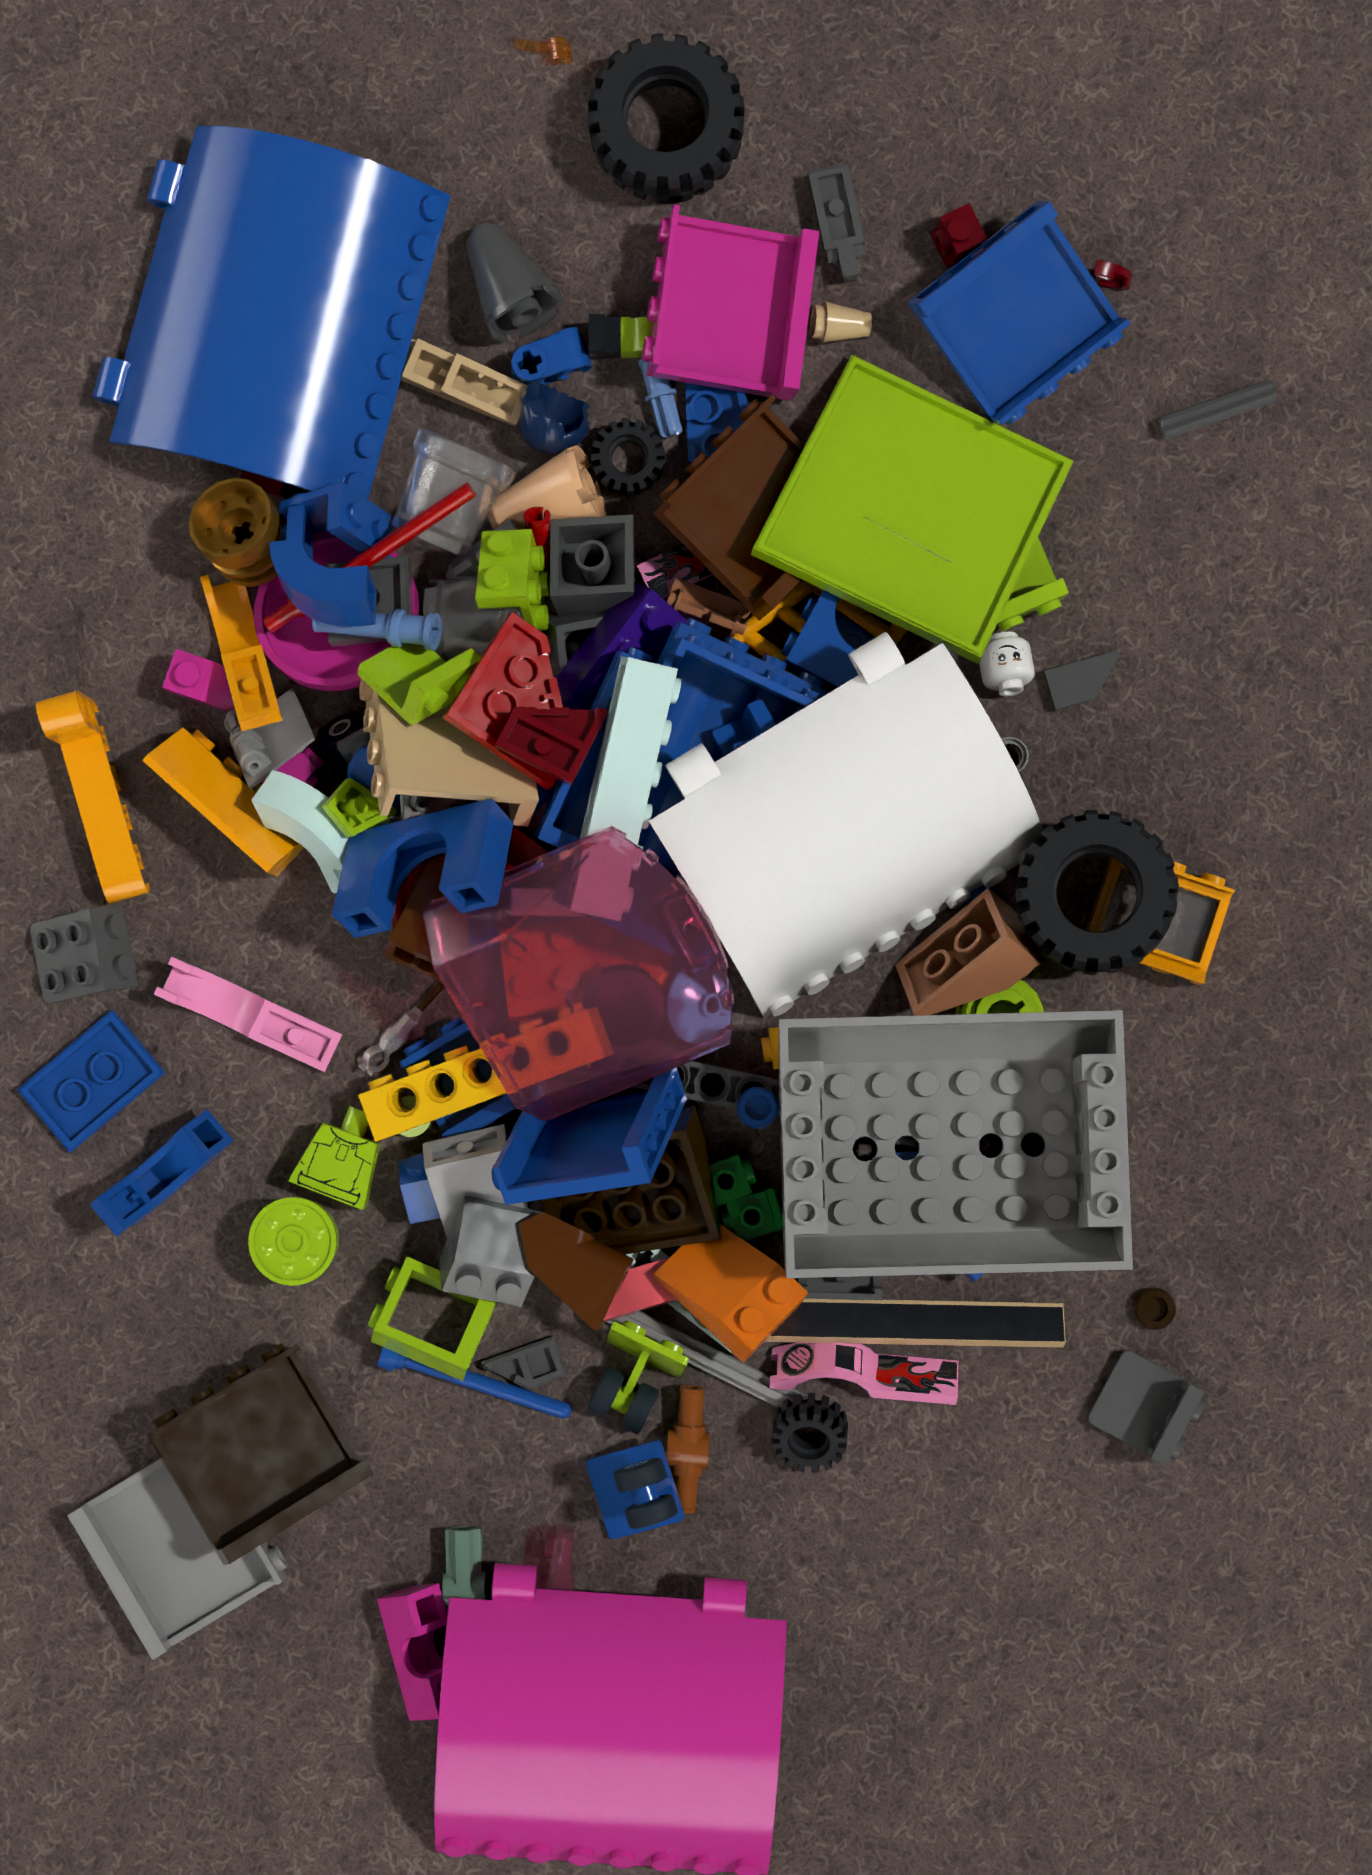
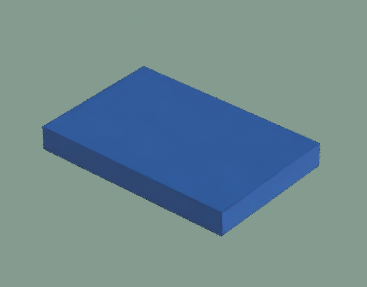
M111 1010L19 1087L17 1091L69 1153H72L167 1072L115 1010Z

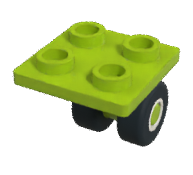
M624 1320L621 1325L614 1321L606 1342L639 1359L625 1387L622 1384L626 1374L612 1366H608L589 1402L588 1410L604 1418L607 1416L610 1408L625 1415L621 1423L622 1428L634 1434H639L659 1395L658 1389L646 1383H642L637 1392L633 1391L646 1363L681 1379L689 1358L683 1356V1348L671 1341L662 1339L659 1344L645 1337L647 1331L635 1323Z

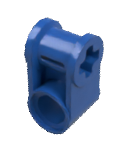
M578 327L566 328L541 340L523 345L514 352L511 360L512 378L528 386L534 380H539L544 385L557 380L569 379L568 374L578 370H582V373H585L593 367ZM530 359L532 365L538 364L535 374L530 375L527 369H523L524 360Z

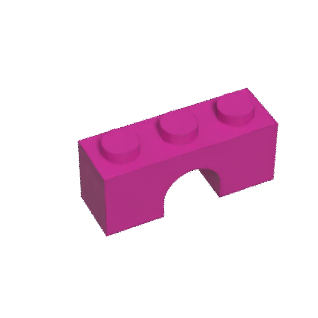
M439 1583L410 1586L377 1599L409 1721L439 1719L443 1660L438 1655L434 1645V1631L447 1625V1613Z

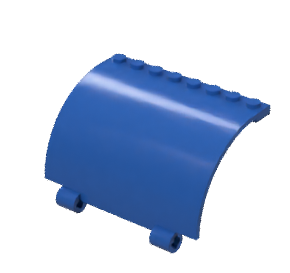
M196 126L186 166L168 160H157L146 201L155 207L165 209L134 325L124 361L112 357H103L92 398L119 407L109 442L116 445L143 447L194 457L264 476L309 492L323 488L329 483L342 481L368 499L451 195L379 163L321 144L253 129L228 126Z

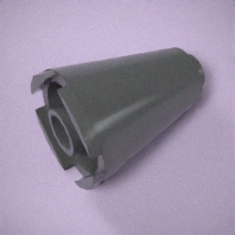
M482 223L474 227L469 233L465 246L486 328L492 338L500 342H507L506 335L520 330L519 338L521 339L546 326L558 314L555 308L557 303L559 302L562 305L564 303L559 288L500 225Z

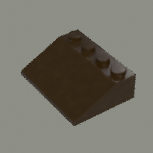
M695 1106L682 1109L651 1183L542 1199L547 1214L595 1237L594 1240L623 1254L719 1240L721 1237L707 1145Z

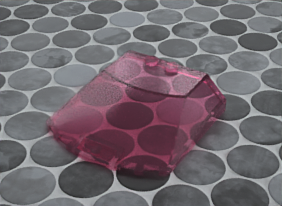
M610 826L504 871L499 902L496 906L461 914L444 896L429 903L423 913L434 970L515 1108L543 1121H548L704 1056L730 1044L732 1037L734 995L733 990L730 988L727 974L728 963L720 939L708 915L679 876L674 878L658 862L659 857L648 848L647 851H644L626 839L627 834L614 826Z

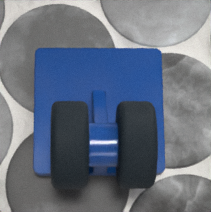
M660 1440L600 1455L586 1461V1467L604 1524L611 1540L677 1523L685 1518Z

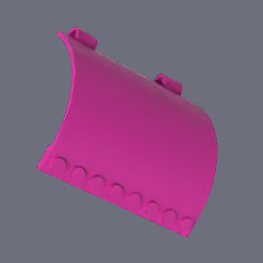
M495 1563L492 1600L450 1597L437 1736L434 1805L435 1852H443L451 1857H463L466 1854L485 1855L493 1860H504L508 1857L527 1858L535 1863L560 1860L569 1861L571 1864L578 1866L604 1863L611 1864L620 1869H627L633 1866H648L663 1872L673 1871L677 1868L695 1870L700 1874H714L720 1871L735 1872L738 1875H768L778 1782L787 1620L745 1618L747 1580L705 1577L703 1600L537 1589V1565Z

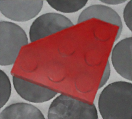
M511 612L505 618L442 718L548 790L552 788L557 780L556 778L494 748L514 707H536L537 709L563 707L557 678H554L548 655L551 651L547 636L517 614Z

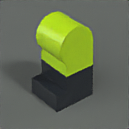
M589 314V358H642L644 339L646 336H652L653 322L647 321V317H605V314Z

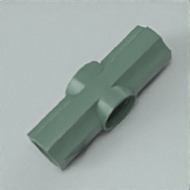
M455 1526L446 1527L445 1529L446 1573H443L442 1591L447 1616L450 1597L487 1600L484 1590L487 1576L486 1572H483L482 1527Z

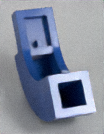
M289 506L287 508V524L281 525L282 541L269 542L271 560L289 600L302 613L325 624L345 627L375 625L377 590L368 566L329 568L314 562V529L305 506Z
M206 1109L181 1127L166 1144L142 1165L97 1197L90 1206L118 1237L134 1224L137 1225L170 1199L215 1160L234 1140L209 1110Z

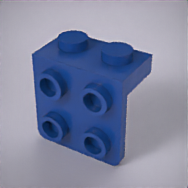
M342 481L329 483L323 488L308 493L295 494L292 498L278 503V512L286 519L289 506L304 505L313 526L314 534L328 531L360 553L392 533L391 515Z

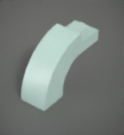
M272 770L251 800L264 827L285 834L301 844L317 861L331 892L337 893L349 838H346L321 807L328 800V797L297 778Z

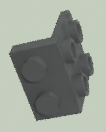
M123 906L86 909L31 925L30 933L41 991L46 1003H57L100 992L138 987Z
M1125 1350L1117 1359L1088 1414V1420L1097 1428L1142 1451L1151 1459L1166 1466L1169 1459L1176 1460L1181 1453L1186 1438L1182 1435L1189 1421L1195 1423L1200 1417L1206 1403L1202 1400L1205 1391L1138 1354Z

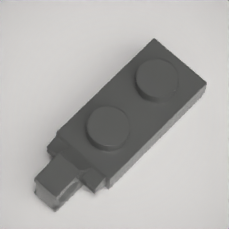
M843 164L809 171V186L822 247L828 264L838 262L842 284L858 281L859 270L856 258L864 257L863 247L865 240L849 165Z

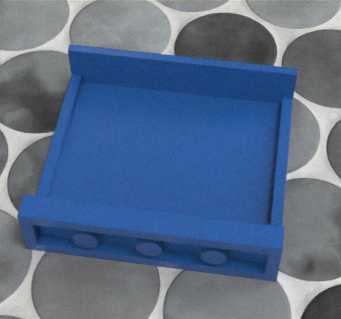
M1050 201L1034 202L907 302L986 417L1000 425L1004 423L1010 425L1019 420L1027 412L1025 407L1036 398L1041 400L1052 394L1059 387L1057 381L1068 373L1075 374L1084 369L1091 362L1090 355L1101 347L1102 349H1107L1117 343L1123 337L1121 331L1131 324L1128 318L1118 316L1055 222L1054 218L1058 216V213Z
M676 1063L659 1065L648 1091L552 1107L548 1105L542 1085H536L492 1167L493 1184L497 1190L501 1191L505 1205L651 1183L687 1100Z

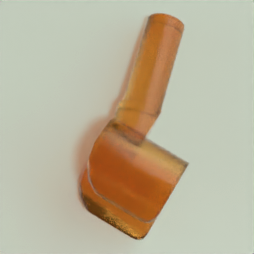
M552 37L548 41L542 42L516 39L515 49L549 53L551 65H562L563 62L564 64H571L573 61L572 48L563 37Z

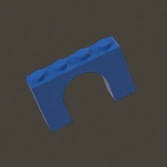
M823 590L819 599L811 596L800 617L806 621L800 634L792 631L781 654L787 656L785 661L787 663L786 671L797 677L800 676L801 671L811 674L824 681L822 689L831 692L858 676V673L848 656L855 649L842 638L835 621V608L841 598Z
M490 798L373 827L353 837H349L332 915L354 938L390 930L398 891L403 881L418 864L441 853H446L439 890L461 914L498 905L514 823L495 801Z

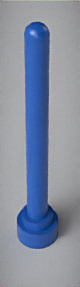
M384 1347L377 1363V1367L393 1372L394 1368L402 1370L403 1367L561 1419H565L571 1414V1406L566 1402L469 1370L464 1380L461 1381Z

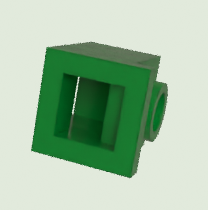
M738 1154L710 1164L717 1207L752 1194L749 1185L755 1184L757 1181L749 1159L741 1162ZM728 1173L732 1175L734 1184L731 1188L722 1189L719 1187L718 1178L721 1174Z
M773 1187L726 1203L728 1211L720 1213L724 1227L744 1241L783 1229V1217ZM755 1209L759 1212L760 1219L756 1224L750 1225L744 1221V1213L747 1210Z

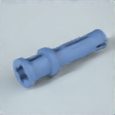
M396 609L391 611L390 614L376 613L375 625L345 627L329 625L312 619L314 632L387 639V642L395 647H402L404 643L423 645L426 650L435 651L438 648L442 633V621L438 613H429L427 616L409 615L403 609Z

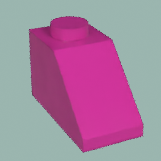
M175 649L162 688L171 694L227 713L234 710L235 707L224 665Z

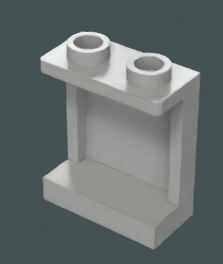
M504 1124L423 1143L424 1169L447 1238L464 1196L505 1204L501 1191L495 1188L492 1181V1167L508 1139ZM527 1202L509 1204L528 1209Z

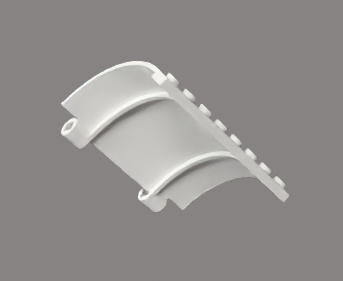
M884 632L848 654L858 673V676L716 762L713 761L705 746L700 743L665 765L685 799L649 820L714 928L764 1019L771 1014L779 1016L787 1012L794 1005L793 1001L806 993L813 995L820 992L829 984V979L842 971L850 973L856 970L865 962L864 958L877 950L884 952L894 947L900 941V936L911 929L921 930L935 920V915L948 907L955 909L963 905L970 899V893L982 885H985L986 888L996 885L1005 878L1007 871L1018 864H1022L1029 846L1040 837L1042 827L1023 780L982 704L943 643L906 665L891 637Z

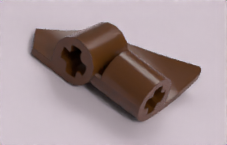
M545 1212L520 1222L519 1227L528 1269L594 1331H599L615 1294L620 1290L631 1268L633 1258L594 1240L595 1237Z

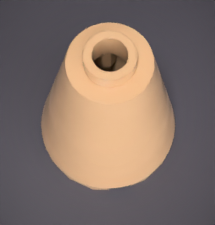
M578 445L568 447L493 498L492 508L487 511L492 528L496 530L508 520L513 519L517 530L525 529L524 513L531 507H543V519L544 511L546 509L549 510L551 520L607 516L605 501L598 481L594 483L587 468L592 466L584 451Z

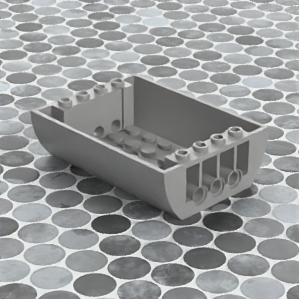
M1123 1010L779 1019L778 1073L783 1244L786 1278L1133 1270ZM1027 1133H1036L1044 1141L1043 1152L1037 1157L1027 1156L1021 1149V1140ZM985 1134H994L1002 1142V1151L995 1158H987L979 1150V1141ZM902 1136H910L918 1143V1154L912 1160H903L895 1152V1143ZM860 1137H868L876 1144L877 1153L870 1161H860L853 1154V1144Z

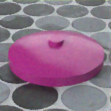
M328 531L314 534L313 561L319 565L327 567V564L349 562L361 554ZM395 551L391 553V557L399 556ZM278 576L269 583L260 585L254 605V623L258 640L267 657L286 677L302 686L321 691H344L360 687L361 678L357 673L359 665L392 646L385 641L332 647L328 642V633L314 632L312 618L307 615L303 618L297 616L272 633L265 626L263 619L288 603V596ZM412 577L413 615L419 616L418 591Z

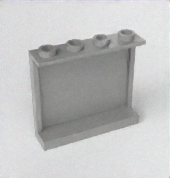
M161 1458L67 1515L152 1660L167 1652L173 1645L271 1586L282 1583L287 1577L284 1569L288 1567L284 1555L277 1546L270 1548L267 1541L231 1564L223 1565Z

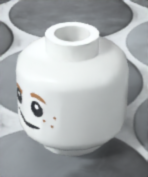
M1000 632L991 636L979 661L983 684L991 690L999 691L1001 696L1017 695L1024 690L1023 686L1030 683L1035 676L1030 644L1027 640L1018 637L1015 632Z

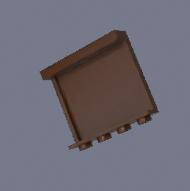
M773 394L762 405L755 399L738 416L743 424L736 431L728 426L712 442L717 450L709 458L702 452L685 469L691 476L683 484L675 479L658 496L664 503L653 513L758 620H761L772 611L802 580L750 555L805 447V444L768 408L777 399Z

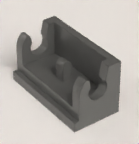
M882 1276L798 1278V1283L808 1292L805 1298L883 1300Z

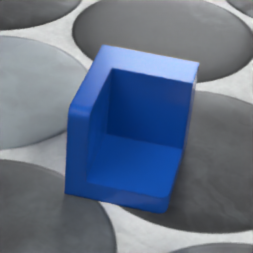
M759 699L747 704L741 719L714 729L711 738L721 757H724L776 724L763 700Z

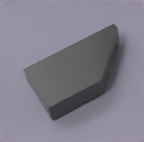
M1118 650L1045 670L1043 674L1054 711L1095 700L1119 657Z
M554 1336L481 1362L484 1369L497 1373L526 1389L568 1376Z

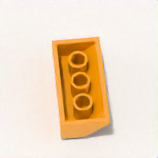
M182 727L146 755L142 760L267 873L278 877L304 848L287 835L264 827L251 801L261 785L258 784L254 789H250L247 783L241 779L244 776L241 767L228 756L222 762L214 755L211 750L216 745L200 730L196 729L191 734Z

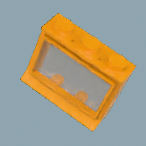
M1112 857L1109 858L1086 931L1102 932L1119 926L1129 917L1135 906L1136 886L1129 870ZM1174 862L1175 866L1173 869L1179 883V890L1177 892L1178 905L1175 916L1160 944L1139 963L1152 967L1154 971L1172 974L1190 980V983L1202 985L1205 983L1206 972L1235 890L1225 887L1226 879L1202 872L1201 878L1185 873L1187 866Z

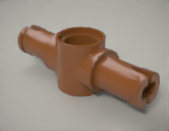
M698 1385L680 1386L677 1422L673 1423V1429H668L666 1458L671 1473L674 1475L673 1480L684 1514L696 1512L699 1477L703 1475V1469L708 1468L710 1432H706V1425L703 1424L704 1387Z

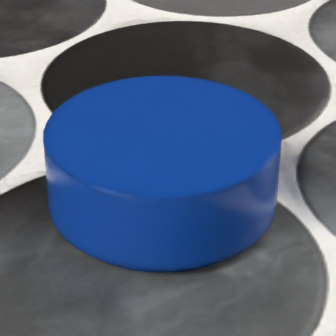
M749 1088L740 1095L737 1101V1114L740 1120L750 1128H765L772 1124L777 1117L778 1101L775 1095L766 1088Z

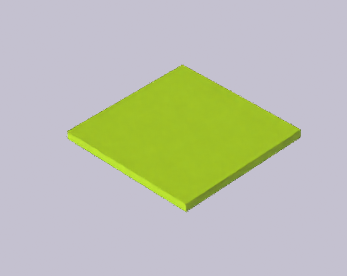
M851 355L750 555L937 645L943 643L948 650L978 664L1074 461Z

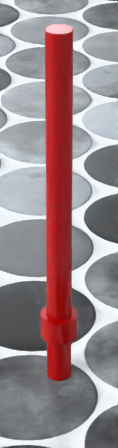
M466 482L340 568L367 565L369 569L475 498V491ZM287 598L288 603L263 619L265 626L270 632H275L297 616L299 618L306 616L293 605L289 598Z

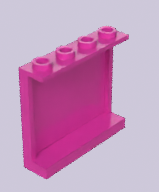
M674 204L668 217H661L658 229L657 242L664 243L662 257H656L652 274V281L659 283L657 297L651 296L647 311V321L653 322L652 336L645 337L642 349V361L648 362L646 376L770 397L773 394L777 399L791 401L800 389L819 231L803 228L797 237L679 215L680 205Z

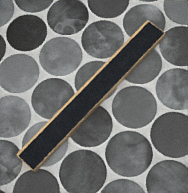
M805 1298L799 1307L765 1342L1063 1348L1066 1343L1063 1303Z

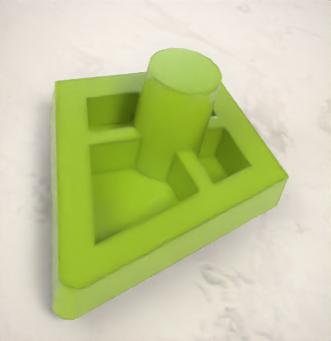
M352 778L345 779L321 806L346 838L353 837L397 813V809L391 806L388 816L380 815L378 798L372 797L371 791Z

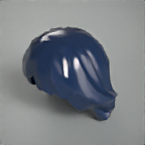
M539 380L532 381L520 397L522 403L520 414L521 434L525 442L537 451L556 456L568 447L578 445L590 429V422L587 420L589 404L574 397H568L566 393H558L554 387L549 389V386L541 384Z

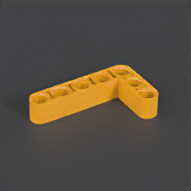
M75 690L36 702L38 719L45 736L61 746L99 881L107 902L113 904L149 893V883L144 884L141 869H144L139 848L137 844L133 845L129 830L133 828L126 804H121L118 791L121 790L116 769L114 765L110 766L106 753L110 749L103 726L99 727L95 712L99 711L95 701L82 692Z

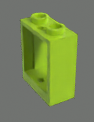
M406 1257L402 1268L394 1266L385 1285V1290L390 1291V1295L385 1306L377 1303L368 1323L369 1327L374 1328L371 1342L463 1381L497 1302L446 1292L476 1305L455 1354L389 1326L410 1277L442 1291L440 1270Z

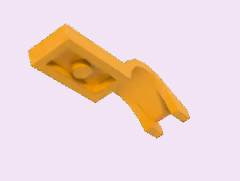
M201 576L200 579L217 635L221 658L241 731L282 721L264 650L255 630L254 614L246 586H239L228 582L212 587L209 576Z

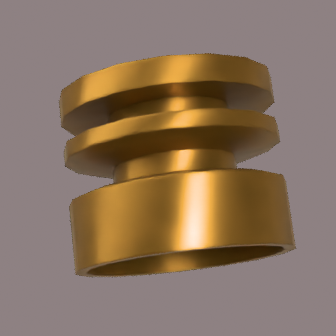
M231 478L219 481L203 491L192 507L189 529L191 538L205 557L213 563L214 567L219 570L224 578L239 586L254 587L266 584L278 576L271 560L269 542L282 541L281 525L287 524V519L279 514L278 507L262 487L248 479Z

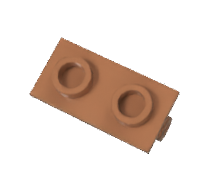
M677 577L674 579L666 600L687 621L691 618L712 628L710 634L725 639L726 636L734 637L735 633L743 635L745 632L750 611L739 600Z

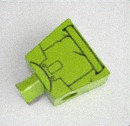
M349 1105L341 1128L328 1122L323 1123L291 1174L289 1182L360 1210L366 1209L381 1143L364 1137L369 1125L364 1110Z

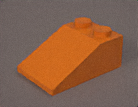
M720 1224L721 1237L719 1240L682 1245L653 1274V1277L744 1363L799 1307L808 1292L794 1278H786L785 1270L777 1262Z

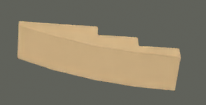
M417 339V341L411 340L401 380L513 426H516L521 414L522 403L520 397L528 387V385L458 353L455 356L421 339Z

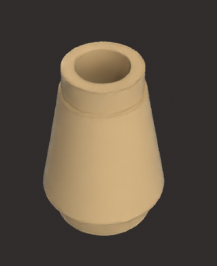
M826 301L822 305H813L810 315L811 338H819L820 342L824 343L870 336L872 328V315L870 312H863Z

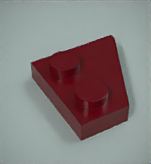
M514 707L494 748L572 786L609 711L604 708L569 710V707H552L550 709Z

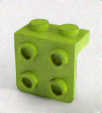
M532 529L482 531L475 599L478 609L520 607L524 620L542 632V630H547L549 625L547 605H544V599L550 596V572L543 571L544 550L542 546H536Z
M1039 538L1035 542L995 627H999L1001 632L1023 624L1024 620L1022 617L1037 611L1039 616H1043L1061 608L1062 604L1060 601L1069 594L1064 579L1056 580Z
M404 643L402 647L391 646L365 660L359 665L357 673L405 721L413 726L453 702L481 657L470 648L446 662L435 651L426 650L423 645Z

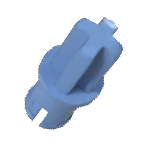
M640 359L638 364L641 367L648 393L645 401L651 404L659 436L661 438H671L681 434L682 426L674 396L677 394L676 389H671L669 379L646 376L648 362Z

